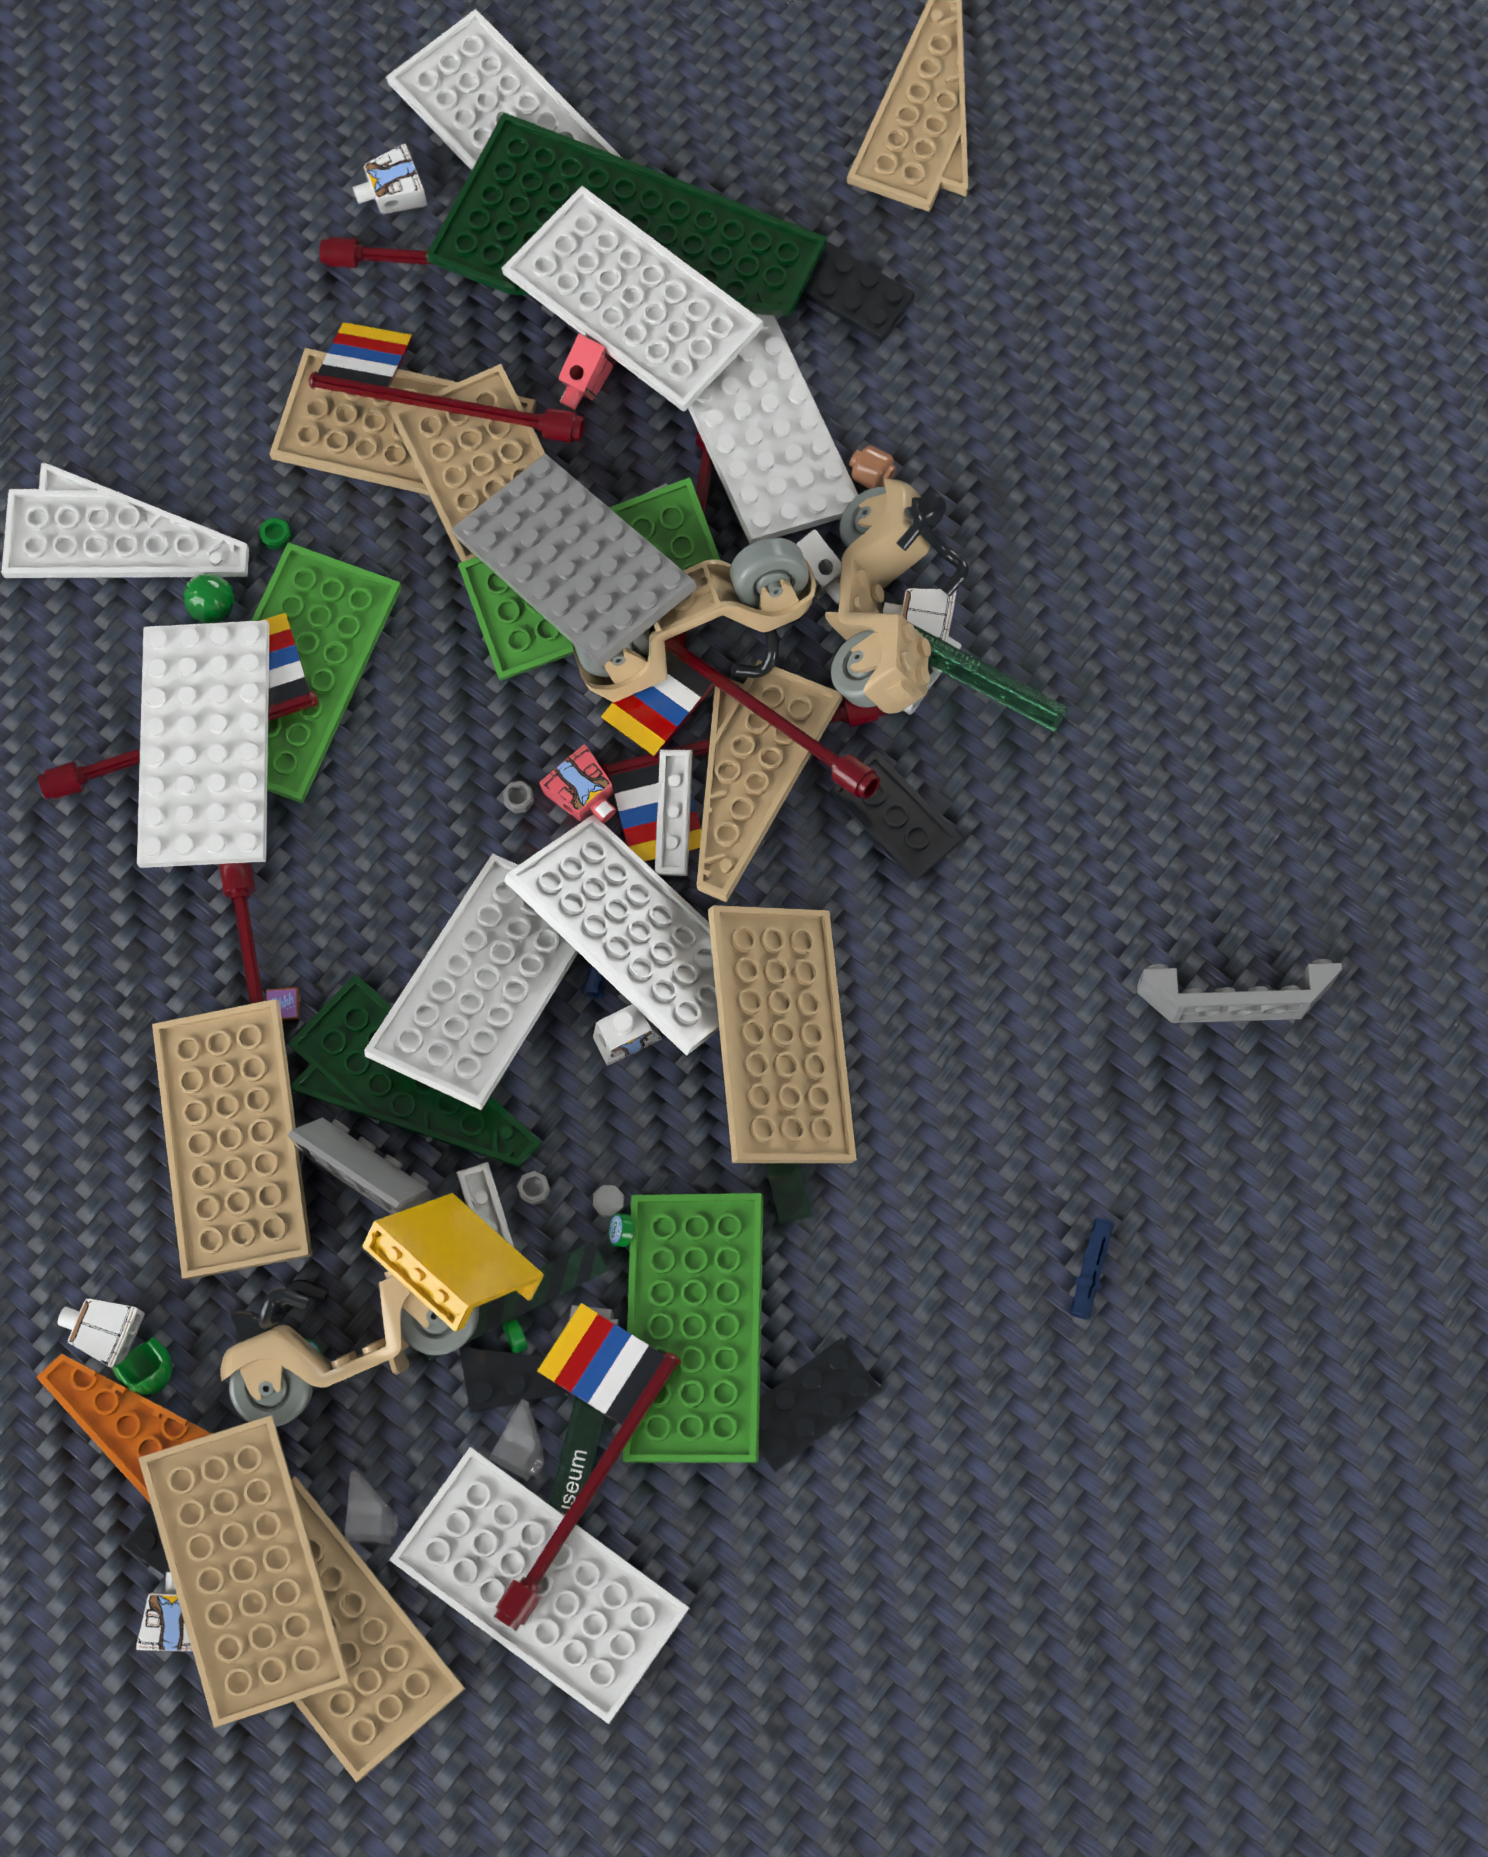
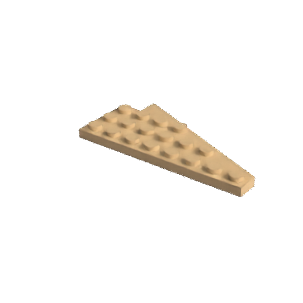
M928 0L847 176L848 184L930 212L940 188L965 197L967 196L968 168L962 0Z
M758 660L755 665L761 664L762 661ZM775 666L767 675L759 678H747L744 684L730 679L818 742L842 701V694L838 691ZM716 686L712 712L697 888L698 891L727 902L811 753Z

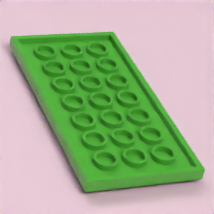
M690 477L609 507L682 570L706 560H720ZM478 557L458 564L500 681L574 654V644Z
M289 542L251 621H261L286 612L309 690L315 692L318 696L319 704L317 708L313 706L268 721L267 791L303 804L402 586L400 582Z
M762 1193L631 1195V1218L634 1222V1233L630 1242L627 1332L662 1354L666 1352L676 1354L680 1358L681 1365H676L625 1446L623 1462L758 1463Z

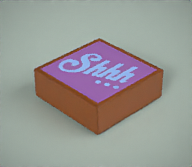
M298 987L266 990V1001L273 999L280 1001L282 1022L300 1021V995Z

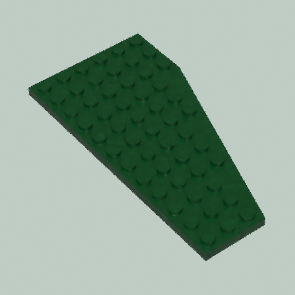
M503 112L426 254V260L428 263L506 294L531 296L503 274L502 267L583 186L753 314L790 317L827 244V237Z

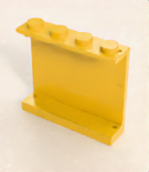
M453 1193L374 1221L362 1246L455 1332L465 1327L475 1307L515 1290L528 1301L532 1300L544 1276L539 1269Z

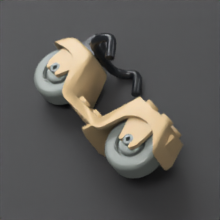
M885 478V487L871 488L859 494L849 503L841 517L839 532L841 540L847 549L841 561L839 612H825V618L846 640L836 653L832 663L831 678L834 687L853 705L865 708L877 706L884 713L891 714L901 712L927 694V684L930 682L928 657L931 655V646L929 641L902 615L882 614V602L885 598L883 588L922 559L929 552L930 545L944 559L957 568L954 575L941 589L949 597L967 578L969 565L962 556L948 546L933 530L941 521L946 511V501L938 495L921 497L906 482Z
M767 538L745 547L734 558L732 564L721 560H706L683 570L695 581L697 589L604 666L599 668L573 645V653L584 683L592 692L611 702H617L667 679L664 641L722 615L759 632H764L767 641L765 658L761 664L753 666L733 663L731 674L748 678H759L767 675L773 669L779 653V638L776 628L801 621L800 617L809 609L816 592L813 571L808 561L804 558L801 549L794 542L787 539Z
M387 1271L384 1273L386 1279L379 1282L385 1338L362 1348V1355L357 1356L356 1352L352 1351L331 1362L294 1329L285 1324L277 1326L284 1319L291 1305L306 1311L311 1298L300 1294V1292L321 1301H325L329 1289L307 1280H294L285 1288H277L270 1291L262 1302L259 1314L245 1310L231 1313V1320L240 1342L230 1347L223 1356L220 1369L221 1381L230 1377L229 1393L232 1404L245 1420L251 1422L273 1415L276 1427L282 1426L298 1417L305 1410L311 1399L313 1386L320 1388L328 1387L388 1360L392 1373L400 1374L409 1367V1360L404 1353V1350L409 1345L415 1350L428 1355H444L457 1350L473 1335L479 1319V1306L473 1309L465 1327L455 1332L394 1275Z

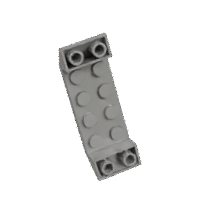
M1329 959L1312 961V964H1308L1299 979L1298 986H1285L1279 991H1268L1267 987L1258 986L1249 988L1246 992H1235L1234 988L1225 987L1216 989L1213 993H1202L1201 989L1192 988L1183 990L1180 994H1178L1177 968H1168L1164 964H1155L1149 966L1148 969H1143L1137 985V993L1171 1023L1302 1019L1330 989L1342 970V964L1332 963Z

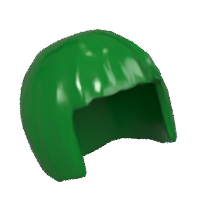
M209 573L197 574L187 582L183 592L184 605L188 614L195 620L205 624L221 622L233 610L235 598L231 584L219 575Z
M151 1337L146 1343L140 1344L131 1350L125 1359L112 1369L119 1382L125 1388L139 1395H154L167 1386L172 1374V1362L167 1349L158 1340Z

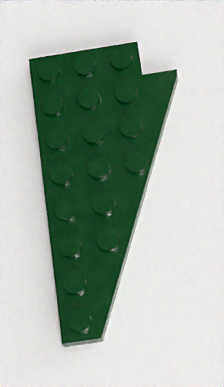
M356 974L288 1043L309 1064L307 1069L290 1085L295 1093L517 1168H521L542 1146V1142L491 1096L482 1110H479L365 1057V1048L392 1007Z

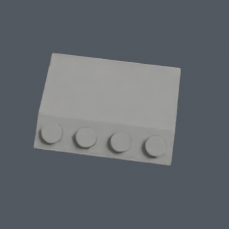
M320 1118L295 1128L288 1134V1137L305 1157L391 1215L428 1202L433 1196L429 1188H427L429 1182L415 1172L409 1176L400 1170L403 1165L388 1154L382 1158L374 1152L376 1147L361 1136L358 1141L348 1135L350 1129L336 1119L330 1123L324 1118Z

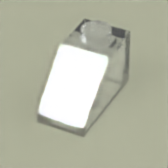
M522 1399L489 1460L528 1481L531 1475L534 1477L538 1475L545 1459L541 1457L544 1450L532 1407L529 1402Z
M351 1471L345 1540L350 1543L390 1545L391 1536L395 1537L397 1534V1516H393L392 1508L361 1473Z

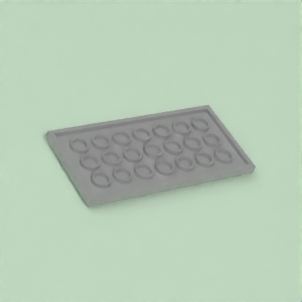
M547 454L541 456L451 529L454 536L599 668L604 666L697 589L695 581Z

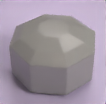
M523 781L510 782L503 790L505 807L513 813L527 812L534 804L532 787Z
M536 1171L522 1175L517 1185L522 1201L531 1205L545 1202L551 1191L546 1176Z
M602 1185L593 1193V1208L601 1217L612 1218L615 1213H621L624 1210V1194L616 1186Z

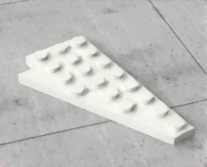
M41 463L39 489H9L1 572L4 578L195 577L197 574L203 573L216 574L221 577L248 576L249 547L246 543L47 463Z

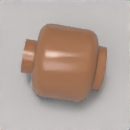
M873 445L866 446L862 451L857 449L849 462V466L853 468L851 474L853 480L868 489L885 487L884 479H892L896 472V466L893 465V457Z

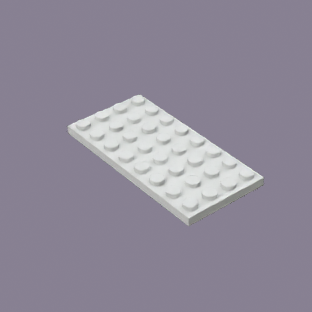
M476 9L386 76L388 84L471 170L503 112L621 157Z
M583 186L502 267L503 274L582 335L606 347L608 355L683 412L764 327L763 320Z
M755 314L763 320L764 327L688 407L749 544L839 520L849 503L858 496L775 316Z
M267 620L144 627L137 865L140 868L266 862L270 628Z
M594 814L506 874L504 882L686 1056L719 1031L709 922Z
M493 853L364 1050L365 1057L479 1110H482L579 953L504 882L506 874L518 865Z
M470 1447L389 1560L606 1723L610 1724L690 1608L576 1525L538 1584L540 1589L536 1594L542 1598L524 1626L521 1624L516 1632L493 1617L498 1610L495 1606L511 1581L515 1579L519 1582L522 1577L526 1578L564 1518V1515Z

